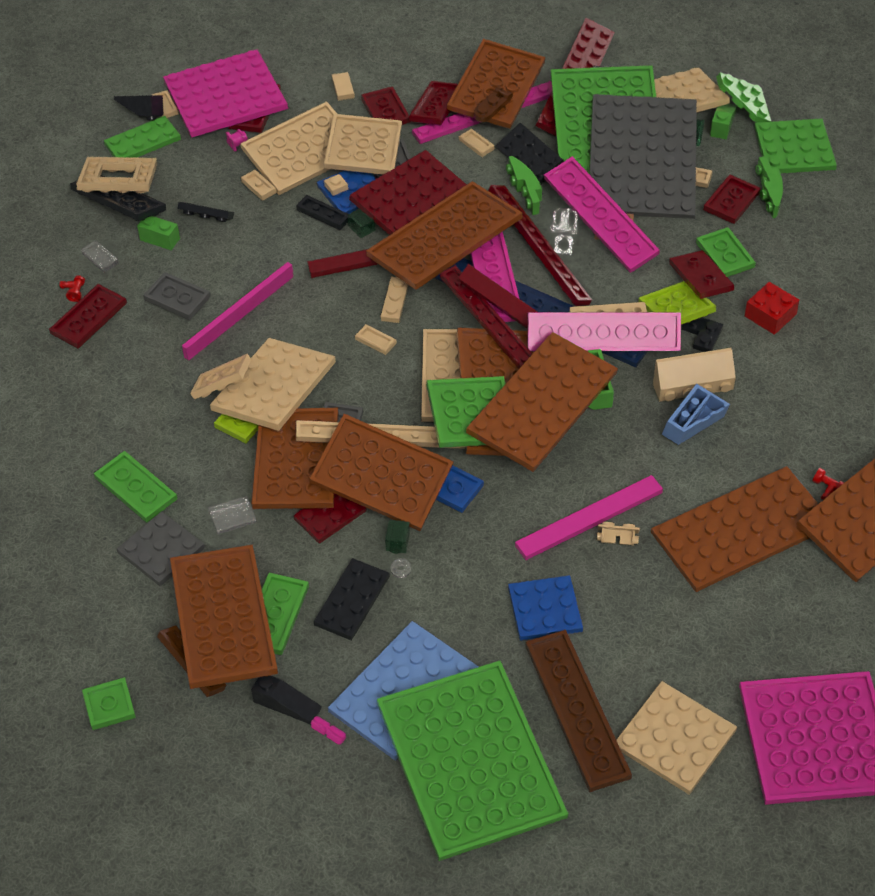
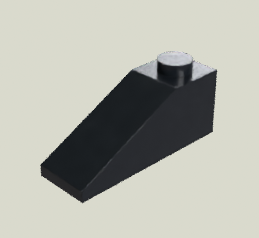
M163 95L114 96L115 101L138 116H146L147 120H155L157 116H164Z
M271 675L258 677L251 689L254 703L310 725L322 708L321 705L283 680Z

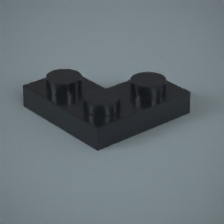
M700 317L682 324L681 330L698 335L693 344V349L707 352L713 350L724 324Z

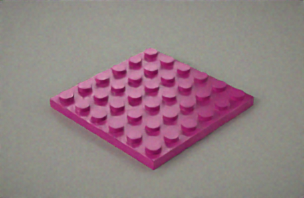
M250 50L243 54L233 55L226 59H219L212 63L202 64L198 67L163 76L166 87L191 138L288 109L284 96L258 50Z
M870 671L740 682V694L765 805L875 795V690Z

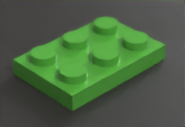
M729 227L697 237L696 244L727 277L755 268L756 262Z

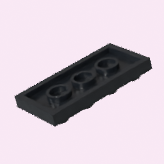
M521 122L495 145L508 159L509 156H513L524 163L534 173L540 185L546 181L544 174L564 162L560 156Z
M352 558L315 618L314 626L352 641L389 579V572Z

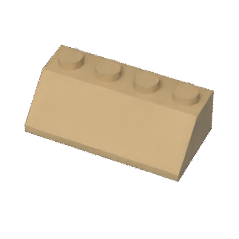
M726 348L656 360L653 386L659 402L686 398L696 384L711 393L733 390L736 377L732 349Z

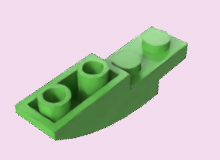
M509 156V164H506L507 174H511V185L515 186L517 192L522 191V196L526 197V207L531 210L532 215L539 214L540 201H542V187L538 179L524 163L513 156Z
M766 156L759 157L755 170L756 174L760 175L763 186L762 190H760V197L766 203L767 212H770L772 218H776L783 194L781 173L778 167L771 168Z

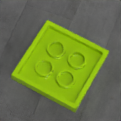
M685 281L638 298L639 302H645L647 312H681V324L716 312V305L707 297L700 299Z

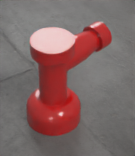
M77 275L74 281H60L59 286L61 289L71 288L66 294V298L69 301H80L82 296L80 288L84 285L85 278Z
M822 468L817 470L812 480L816 484L823 482L828 485L825 493L821 496L823 500L844 484L842 481L838 482L827 476L826 471Z

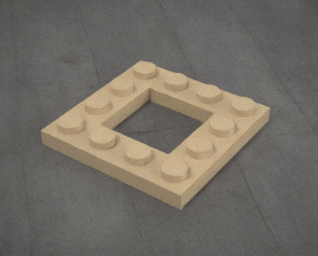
M87 157L77 181V190H82L83 192L96 190L104 193L110 191L145 193L150 189L157 167V158ZM103 170H108V172H117L118 170L129 173L134 172L133 178L100 177Z

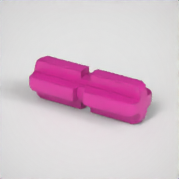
M319 716L312 720L311 727L323 735L326 734V737L341 745L346 739V734L333 725L330 726V723Z

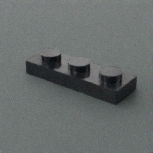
M308 195L296 205L297 211L338 230H341L350 221V214Z
M178 202L177 209L183 210L184 214L193 215L196 212L200 213L199 217L210 218L211 215L216 216V220L227 222V219H233L234 216L232 211Z

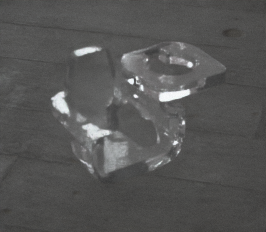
M557 209L553 213V224L550 225L551 232L558 233V236L555 238L554 252L571 254L573 249L571 234H577L578 215L572 209ZM557 212H561L559 225H556ZM570 213H574L573 227L569 226ZM562 237H566V240L569 242V247L566 250H561L558 245Z

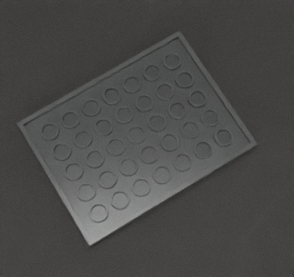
M593 94L590 176L625 213L634 214V216L695 219L697 99Z

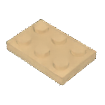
M248 353L200 374L190 393L194 399L204 398L215 390L221 391L231 383L237 384L242 381L251 362Z

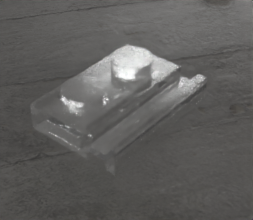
M247 496L208 508L217 534L257 523Z

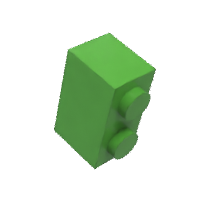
M150 216L140 221L137 225L141 241L172 250L180 240L178 224Z

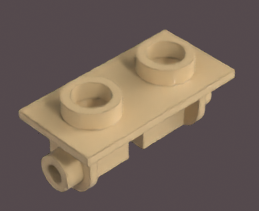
M612 522L598 524V530L602 531V533L597 532V541L615 544L616 537H620L619 544L634 546V544H638L639 536H635V534H639L640 528H636L634 524H623V526H615V523Z

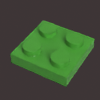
M125 677L82 690L92 730L136 718Z

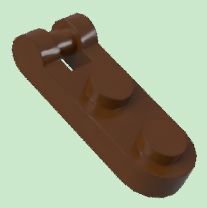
M498 85L474 109L475 120L478 122L489 121L511 101L513 93L505 91L503 87Z

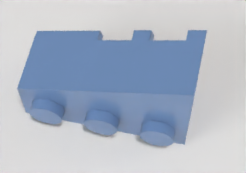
M696 384L669 418L662 435L679 445L723 418L730 404Z

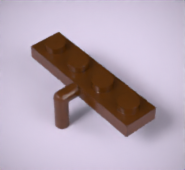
M175 625L159 631L157 638L187 672L181 630ZM226 684L199 688L207 697L223 692Z

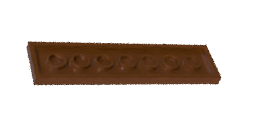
M563 630L526 641V649L589 792L632 779V773L567 631Z

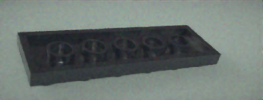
M77 181L70 183L72 191L118 211L125 216L131 217L135 221H143L147 217L156 216L166 211L165 203L143 193H137L136 191H128L126 193L110 191L104 193L96 190L83 192L82 190H77Z

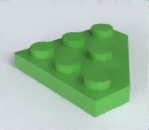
M720 72L717 75L719 88L724 93L727 91L733 97L732 101L740 109L744 107L750 113L749 117L757 123L771 122L760 86L750 84L743 79L734 78L729 74L726 75Z

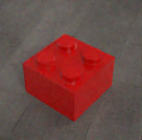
M768 282L747 301L744 316L775 335L797 314L800 300L773 283Z

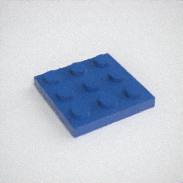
M344 170L318 181L317 187L335 208L345 213L353 214L360 211V209L349 200L350 194L374 181L376 178L371 173ZM340 174L347 182L348 190L333 196L324 186V180Z
M570 575L508 584L520 641L543 637L566 630L568 634L583 632V625Z

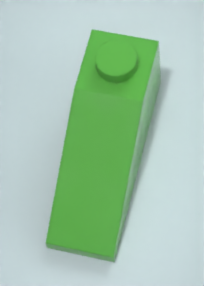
M729 103L716 109L711 125V137L727 140L738 107L737 105Z

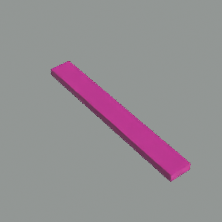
M285 263L182 345L184 358L189 361L292 279V264Z
M651 475L516 541L515 547L524 559L528 560L663 493V488Z

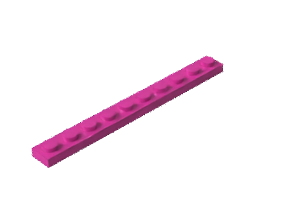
M551 81L532 87L522 108L548 99L552 91ZM458 113L445 118L442 125L427 124L412 129V134L419 144L481 122H478L473 117Z

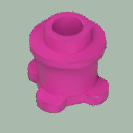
M240 129L233 134L226 132L227 143L234 152L237 151L236 147L248 140L246 133Z

